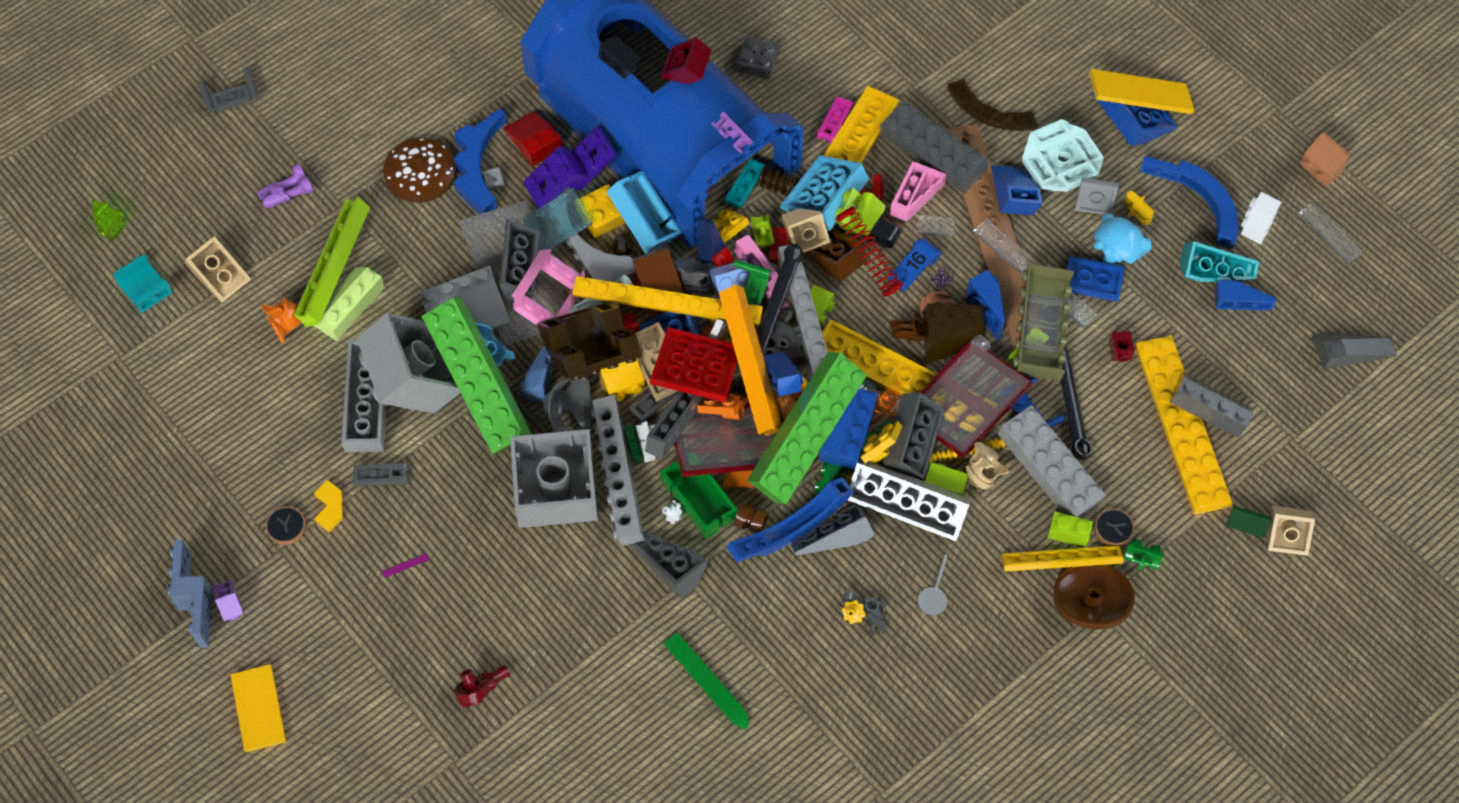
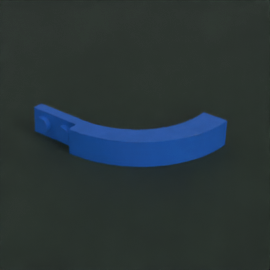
M1144 156L1140 172L1178 182L1198 193L1210 206L1215 216L1217 225L1215 244L1233 249L1238 235V216L1235 205L1222 184L1211 174L1189 162L1182 160L1180 166L1171 162H1164L1154 157Z
M843 477L830 481L815 498L790 517L766 530L729 542L726 547L737 563L757 555H761V557L769 555L796 541L820 525L836 512L854 492Z

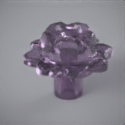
M939 268L938 274L931 278L930 281L935 283L936 287L943 288L948 287L949 282L953 281V278L945 274V268Z

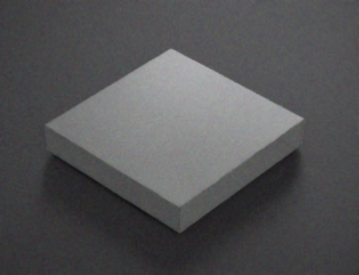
M1082 178L1075 211L1102 215L1112 214L1118 183Z

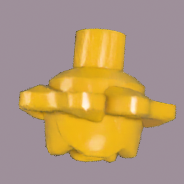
M857 600L846 602V607L842 608L844 620H849L850 624L862 622V617L866 615L863 610L864 605L862 603L859 604Z

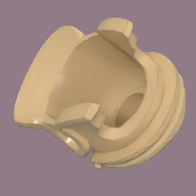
M976 442L974 443L975 453L972 454L968 465H966L967 474H969L968 483L976 488L989 489L995 485L998 475L1008 474L1009 470L1005 465L998 462L999 455L994 449L983 443Z

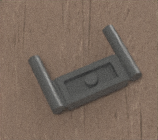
M249 67L243 68L247 84L211 95L208 93L205 82H198L208 113H212L214 110H217V112L251 102L252 98H259V93Z

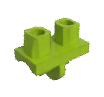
M769 215L750 217L754 241L757 247L763 250L774 246Z

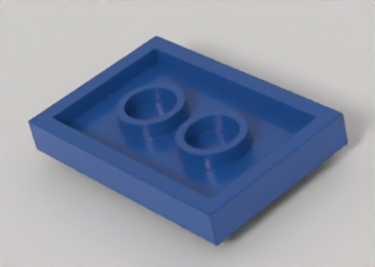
M1069 256L1066 270L1074 271L1070 280V286H1072L1071 293L1118 302L1124 267Z

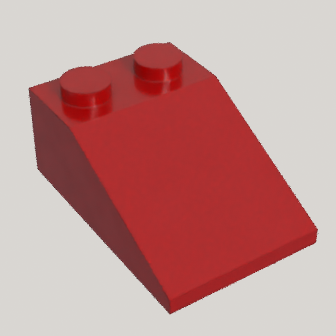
M534 111L503 128L532 167L544 161L558 146L562 147L560 135L552 125Z

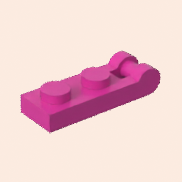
M838 96L836 97L817 133L818 139L828 140V143H832L853 107V102ZM826 130H831L832 133H827Z

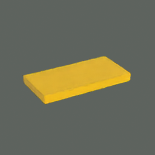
M269 664L230 674L244 751L250 752L286 742L272 665Z

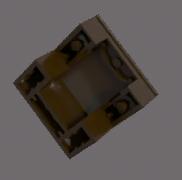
M609 302L537 323L540 336L552 362L562 375L571 380H579L583 378L582 375L588 373L590 375L598 374L604 368H617L623 362L627 364L637 361L636 358L642 357L637 334L624 329L620 308Z

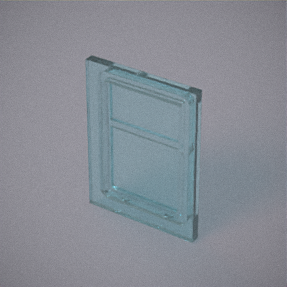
M574 188L523 218L527 227L539 231V250L551 249L593 224Z

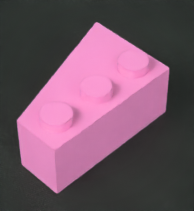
M912 162L892 202L890 216L907 222L945 186L946 174Z

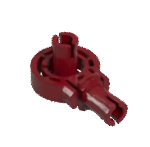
M502 665L491 673L484 671L479 676H474L471 669L463 670L460 673L462 681L454 688L457 701L463 707L482 703L490 691L496 688V683L510 677L509 669Z

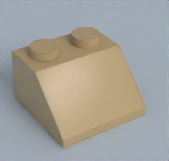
M796 209L781 215L790 244H797L804 252L830 243L821 211Z
M1272 506L1270 513L1272 521L1268 528V551L1308 556L1315 523L1312 511Z

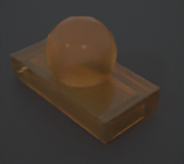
M868 389V391L878 393L874 411L897 415L902 396H898L890 390L879 392Z

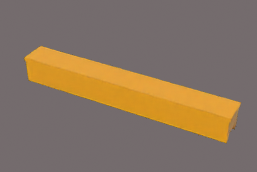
M734 284L732 287L720 291L719 295L757 432L759 435L765 433V436H769L778 432L782 422L744 287Z

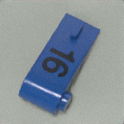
M925 238L918 239L913 244V249L891 273L898 274L895 280H901L903 286L900 289L904 292L928 265H934L942 254L938 248ZM896 275L890 276L888 279L892 281Z

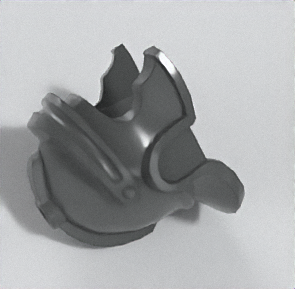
M691 257L682 258L674 264L675 269L680 271V283L686 294L703 297L711 293L713 283L709 277L710 269L717 268V265L712 263L699 264Z

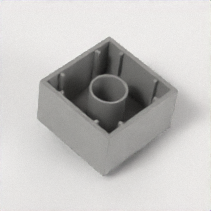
M386 313L357 338L362 353L360 357L361 363L368 370L373 384L372 394L380 404L435 414L461 393L424 321Z
M589 429L510 437L514 503L519 528L598 521Z

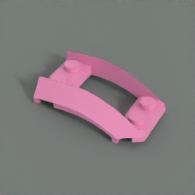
M552 249L539 250L523 279L512 294L515 301L513 303L514 310L536 325L538 322L568 314L578 298L572 294L576 276L585 277L584 270L579 274L558 258L550 254ZM540 269L571 289L556 315L525 296Z

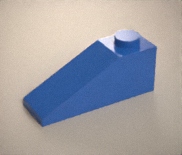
M1218 280L1214 289L1216 309L1272 311L1276 303V298L1238 281Z

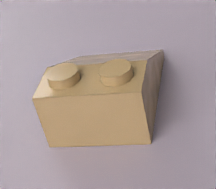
M215 236L184 261L194 275L221 303L251 280Z

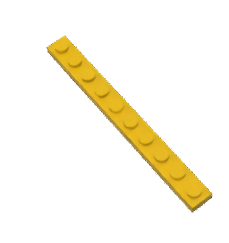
M576 276L572 293L575 297L726 321L723 306L719 299ZM748 304L754 326L759 327L763 307Z

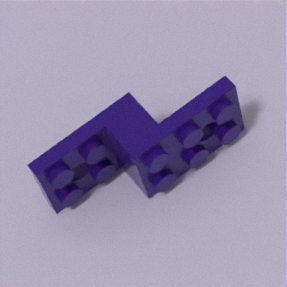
M596 126L573 150L558 146L523 183L538 209L544 211L567 187L581 191L618 154L602 128ZM597 148V154L593 157V151ZM547 180L546 188L544 189L543 183Z

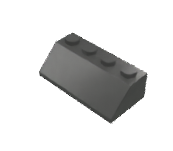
M507 219L505 224L500 287L505 298L514 301L512 294L537 256L539 231ZM535 279L525 293V296L528 298L534 296Z
M1184 372L1181 373L1169 401L1237 438L1248 427L1253 415L1250 406Z
M920 392L903 393L895 422L899 421L903 427L896 442L888 447L890 454L883 459L882 465L916 479L924 480L944 408Z

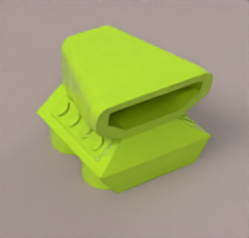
M853 187L844 193L843 204L836 210L835 217L844 210L856 206L855 212H859V216L856 219L863 218V222L860 225L866 224L867 228L864 231H871L886 206L874 194L865 192L861 195ZM857 214L846 217L838 224L842 227L854 219ZM857 220L843 229L849 231L857 226L861 220ZM865 226L859 227L850 233L853 235L858 234ZM869 232L863 233L861 235L867 236Z

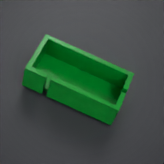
M695 454L687 455L690 466L703 465ZM678 460L660 471L661 483L670 494L673 493L674 500L677 503H681L684 513L705 540L720 531V526L725 528L735 521L738 509L710 474L682 477Z

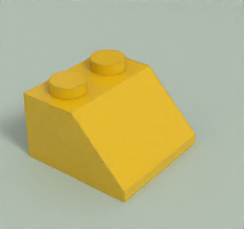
M638 361L628 364L623 362L614 369H601L600 381L606 396L615 395L618 402L629 395L638 394L645 389V381Z

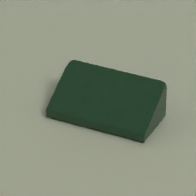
M1233 506L1226 525L1230 528L1264 538L1272 518Z

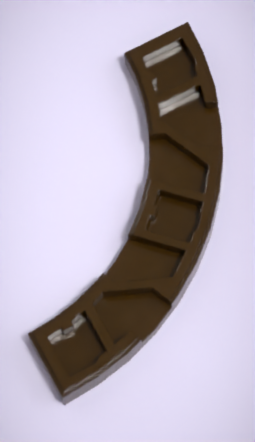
M965 80L947 84L950 95L959 107L981 123L1011 131L1033 130L1038 127L1032 111L1000 112L998 109L977 100Z

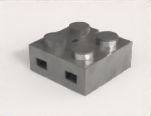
M745 35L736 63V71L771 79L779 53V42L770 40L763 42L759 41V38Z

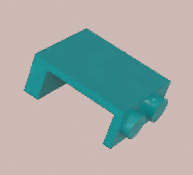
M145 254L136 257L131 263L113 273L117 284L141 314L173 293L169 283L159 276L150 265Z

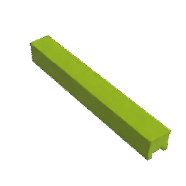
M356 197L353 202L348 199L345 200L294 313V316L305 327L319 325L369 212L370 206L359 197Z

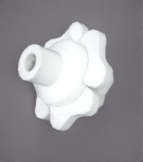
M673 500L672 503H668V506L663 507L662 512L666 515V521L674 524L675 521L681 519L683 509L681 508V503Z

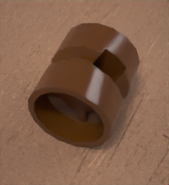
M743 502L737 512L734 526L744 530L749 528V532L754 534L761 532L765 528L769 512L759 508L754 510V506Z

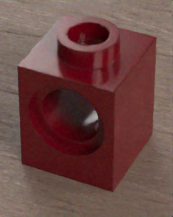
M1131 331L1112 332L1109 339L1112 361L1126 362L1131 360L1134 354Z

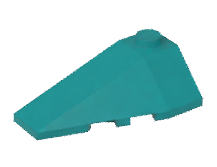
M1195 241L1183 244L1179 261L1183 277L1198 282H1217L1223 279L1230 281L1255 280L1260 263L1259 261Z

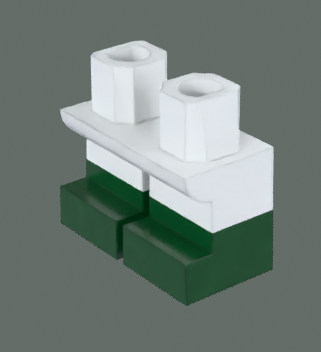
M647 421L637 426H632V424L624 425L625 437L633 466L656 460V456L645 452L647 435L655 424L648 425Z

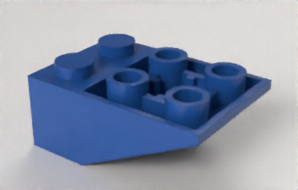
M992 165L991 169L1000 213L1034 215L1043 203L1040 188L1026 169Z

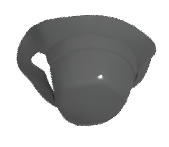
M585 376L579 380L566 378L547 392L543 409L555 432L576 431L567 427L561 420V415L566 410L570 411L580 427L578 430L590 429L594 422L591 408L594 406L590 393V382ZM571 381V384L568 385L567 389H560L567 382Z

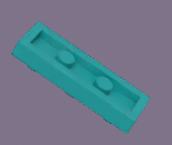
M750 158L727 194L725 203L741 210L759 182V176L765 164Z

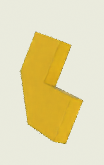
M326 480L314 493V496L326 505L314 520L330 533L343 520V495L340 489Z

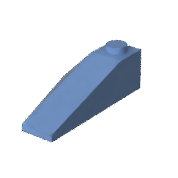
M543 346L526 373L524 382L521 381L520 393L523 395V400L544 403L545 396L549 391L554 363L545 346Z

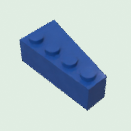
M858 389L821 448L819 461L855 470L862 455L876 407L878 393Z

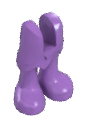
M297 163L293 166L292 176L283 181L273 182L265 186L257 194L259 199L263 200V206L271 208L278 204L289 202L291 197L314 192L301 166ZM294 185H297V186H295V187H293V188H291V189H289V190H286V191L284 190V189H287V188L292 187V186H294Z

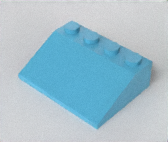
M819 155L780 205V208L786 212L796 209L821 211L826 229L830 231L836 223L835 213L843 204L844 193L853 187L860 192L869 178L862 163Z

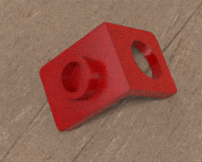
M633 313L622 316L624 329L632 333L640 331L639 324L636 323Z

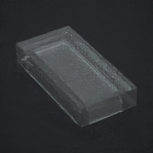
M918 215L917 234L954 237L955 218Z

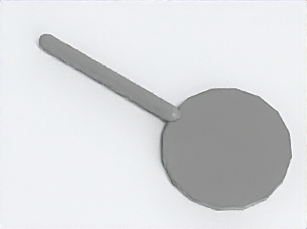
M947 554L943 555L935 587L925 588L918 596V606L927 615L935 616L941 614L947 606L946 594L938 589Z

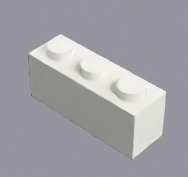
M1263 192L1260 193L1258 198L1254 197L1241 224L1244 227L1241 235L1261 244L1270 230L1281 202Z

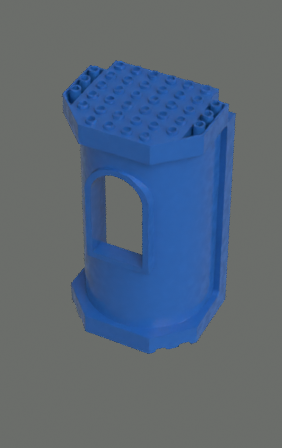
M545 0L520 41L525 74L538 86L539 97L582 140L596 126L602 128L618 154L608 166L621 179L641 171L644 172L671 214L665 221V224L674 219L682 231L678 237L690 249L698 245V218H705V199L708 196L707 190L712 184L715 185L720 178L768 143L774 146L773 165L780 169L783 174L787 172V178L801 169L804 127L790 114L764 112L711 60L706 65L702 80L691 84L671 80L652 94L632 73L623 79L598 58L601 44L598 37L620 22L634 35L647 27L669 49L672 46L689 40L648 0ZM723 111L753 141L750 146L746 144L741 149L743 151L742 154L732 146L739 139L738 136L735 139L731 136L725 139L711 124L712 122L716 124L721 119L720 114Z

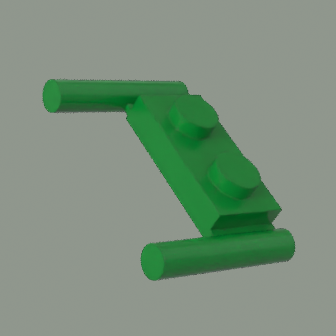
M735 259L734 267L751 272L745 288L748 304L761 306L771 270Z

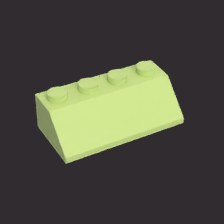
M355 267L334 290L319 325L314 326L337 341L385 288L382 277L367 267Z

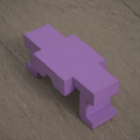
M723 111L720 114L721 119L716 124L714 122L711 124L725 139L728 136H731L733 139L738 136L739 139L732 146L742 154L743 151L741 149L746 144L750 146L753 141Z

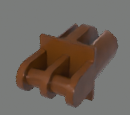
M912 317L909 321H890L889 324L893 338L906 339L907 343L924 340L920 320H914Z

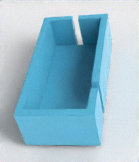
M643 171L617 181L607 191L608 196L645 254L671 243L682 233L674 219H671L662 228L660 227L671 214Z

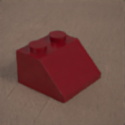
M697 37L672 46L661 77L685 84L702 80L712 50Z

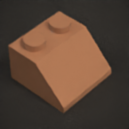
M1322 132L1304 153L1300 164L1327 187L1342 174L1350 154L1326 133Z

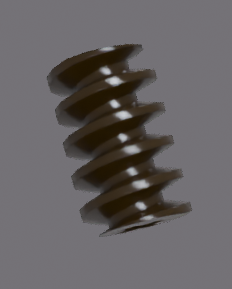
M767 165L763 166L759 176L761 188L765 186L767 190L773 188V191L776 193L780 190L781 195L786 194L787 196L799 182V177L794 180V174L787 178V172H784L781 176L780 169L776 173H774V167L767 171Z

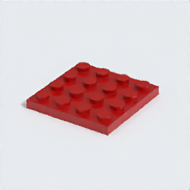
M667 327L650 378V384L726 402L738 362L733 343Z

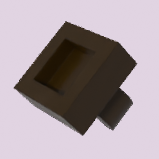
M618 234L613 241V255H629L630 250H633V242L625 241V234Z

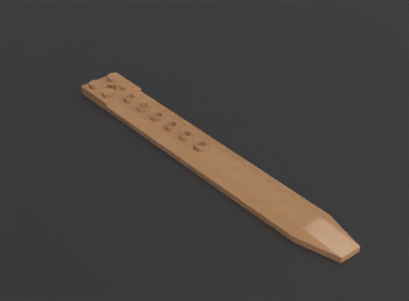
M972 124L947 129L952 135L961 141L968 142L967 145L987 158L988 169L965 194L962 193L986 268L998 280L1005 324L1015 350L1016 338H1019V332L1016 331L1017 323L1021 321V315H1018L1019 305L1023 302V298H1020L1021 287H1024L1022 273L1023 270H1026L1008 214L1000 213L992 169L978 125ZM1029 302L1027 319L1044 321L1038 303ZM1026 326V335L1033 327ZM1038 328L1044 334L1049 336L1047 329ZM1049 336V340L1045 343L1044 346H1050V347H1051V339H1050V336Z

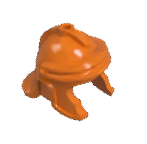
M286 297L284 299L280 298L281 302L274 306L261 305L264 313L271 316L267 318L268 322L283 344L285 343V336L289 335V332L301 323L294 316L298 303L290 302Z

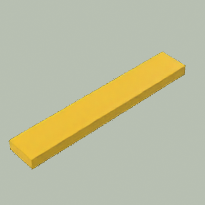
M1117 545L1002 553L1001 560L1004 571L1121 564L1123 563V555L1120 546Z

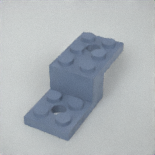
M183 539L174 540V547H171L173 564L169 567L171 584L167 588L168 596L171 597L173 604L176 605L179 611H191L193 620L189 623V633L193 635L194 641L198 643L200 648H208L213 591L204 576L190 577L191 553Z

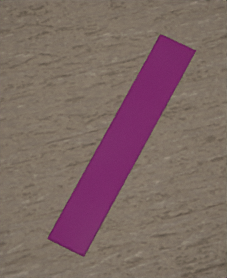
M423 554L382 571L384 578L426 562L429 558L427 554Z

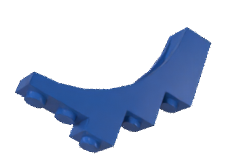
M501 108L496 112H492L484 121L477 123L474 128L467 124L465 127L458 129L454 134L456 145L463 150L454 158L456 168L463 174L454 181L455 191L483 219L498 209L496 198L488 190L482 179L481 163L489 141L507 123L505 112Z

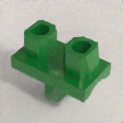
M1135 538L1132 542H1129L1123 559L1139 564L1137 570L1142 571L1143 566L1158 570L1164 555L1161 552L1160 546L1151 545L1150 548L1142 546L1143 542Z

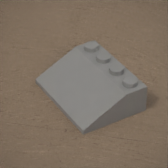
M490 265L420 292L426 313L452 298L462 297L474 322L477 324H486L491 329L511 322L497 276Z

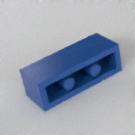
M784 352L763 356L770 383L778 396L801 392L803 377L801 372L797 371L796 365L792 364L790 357H787Z

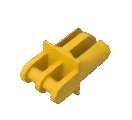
M1129 191L1124 202V206L1129 210L1128 216L1132 214L1143 225L1150 224L1155 210L1144 201L1145 196L1140 198L1135 192Z

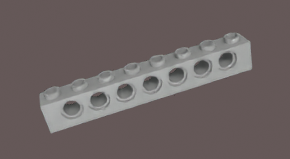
M615 395L592 400L594 407L591 408V413L597 423L594 425L596 436H599L600 439L597 442L599 453H602L603 456L600 459L602 469L606 472V476H603L605 486L609 489V493L606 496L608 504L612 505L610 517L611 521L615 522L616 527L613 529L614 538L619 540L622 546L644 541L645 538L619 402ZM612 451H617L615 454L610 455ZM620 468L617 472H613L614 469ZM619 485H623L621 489H616ZM627 502L625 506L619 507L621 503ZM625 520H630L628 524L622 525Z

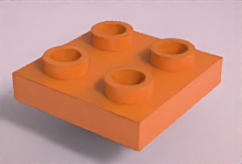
M740 393L729 394L726 402L705 398L697 405L698 413L719 414L724 419L742 420L744 406L748 404L747 396H741Z

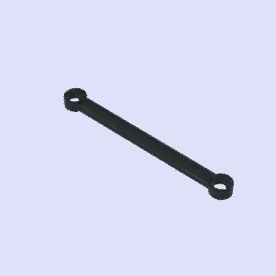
M790 244L784 250L785 259L757 331L763 356L797 265L804 258V251L797 244ZM795 249H799L800 255L793 260ZM742 374L738 384L733 387L731 393L741 394L742 390L745 389Z
M1049 305L1045 309L1043 318L1046 322L1056 323L1058 307ZM1049 310L1055 312L1054 318L1049 315ZM1050 330L1053 347L1056 330ZM1066 343L1064 348L1066 358L1062 366L1065 373L1060 382L1073 439L1071 452L1075 458L1084 460L1092 453L1093 447L1086 437ZM1078 444L1083 446V453L1077 449Z

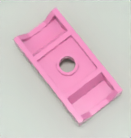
M748 234L736 241V259L740 261L746 260L749 264L771 270L765 291V303L767 306L778 274ZM785 300L783 302L780 312L789 308Z

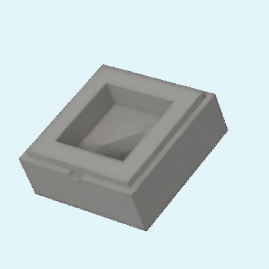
M500 167L482 172L488 190L505 185Z

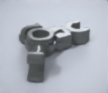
M846 590L842 602L846 603L857 600L859 604L862 603L868 623L872 624L871 634L873 636L876 634L875 627H880L884 634L886 632V625L881 622L884 618L880 612V608L882 612H885L886 609L884 599L881 596L878 599H862Z

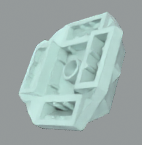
M1061 119L1030 132L1022 162L1040 189H1047L1053 192H1067L1080 186L1082 178H1098L1104 157L1086 130L1068 124L1069 122Z

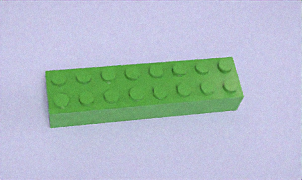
M462 297L452 298L422 315L421 317L491 453H498L510 447L511 436L532 435Z
M828 352L747 481L772 501L787 504L867 374L841 352Z

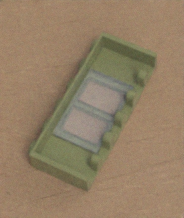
M1029 264L1027 270H1023L1022 281H1024V287H1021L1020 298H1023V302L1019 305L1018 315H1021V321L1017 323L1016 331L1019 332V338H1016L1015 341L1017 355L1014 356L1013 366L1016 367L1015 370L1024 376L1061 381L1065 373L1062 366L1066 358V354H1064V348L1067 343L1065 333L1069 324L1067 314L1070 310V303L1068 301L1072 291V286H1070V280L1074 274L1072 270Z

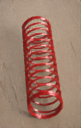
M852 206L838 214L835 217V220L839 223L846 217L851 216L853 214H857V216L854 219H852L847 224L843 225L841 229L845 228L846 226L857 220H861V222L857 226L847 231L844 235L849 234L850 232L859 227L865 226V228L861 232L851 237L848 241L853 240L854 238L863 233L869 232V234L864 239L855 243L852 247L859 245L861 242L867 239L873 238V240L868 245L859 249L856 253L858 254L867 247L877 244V246L872 251L862 256L860 260L864 259L873 252L881 251L875 258L866 262L864 266L868 265L877 258L884 257V259L879 264L873 266L867 272L874 270L879 265L888 263V265L883 270L871 276V278H874L881 274L883 271L892 269V271L887 276L875 282V284H878L885 280L887 277L896 275V277L891 282L879 288V290H882L889 286L891 283L897 282L882 292L883 297H887L898 291L903 286V283L901 282V280H895L898 274H891L894 268H887L890 262H884V260L886 259V255L880 256V254L882 253V249H876L879 244L872 243L875 237H868L871 231H864L867 228V225H860L863 222V218L856 219L859 216V212H855L857 208H855L856 206Z

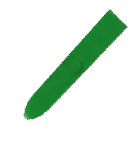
M678 632L663 643L664 646L721 712L734 725L746 730L749 727V720L739 702Z

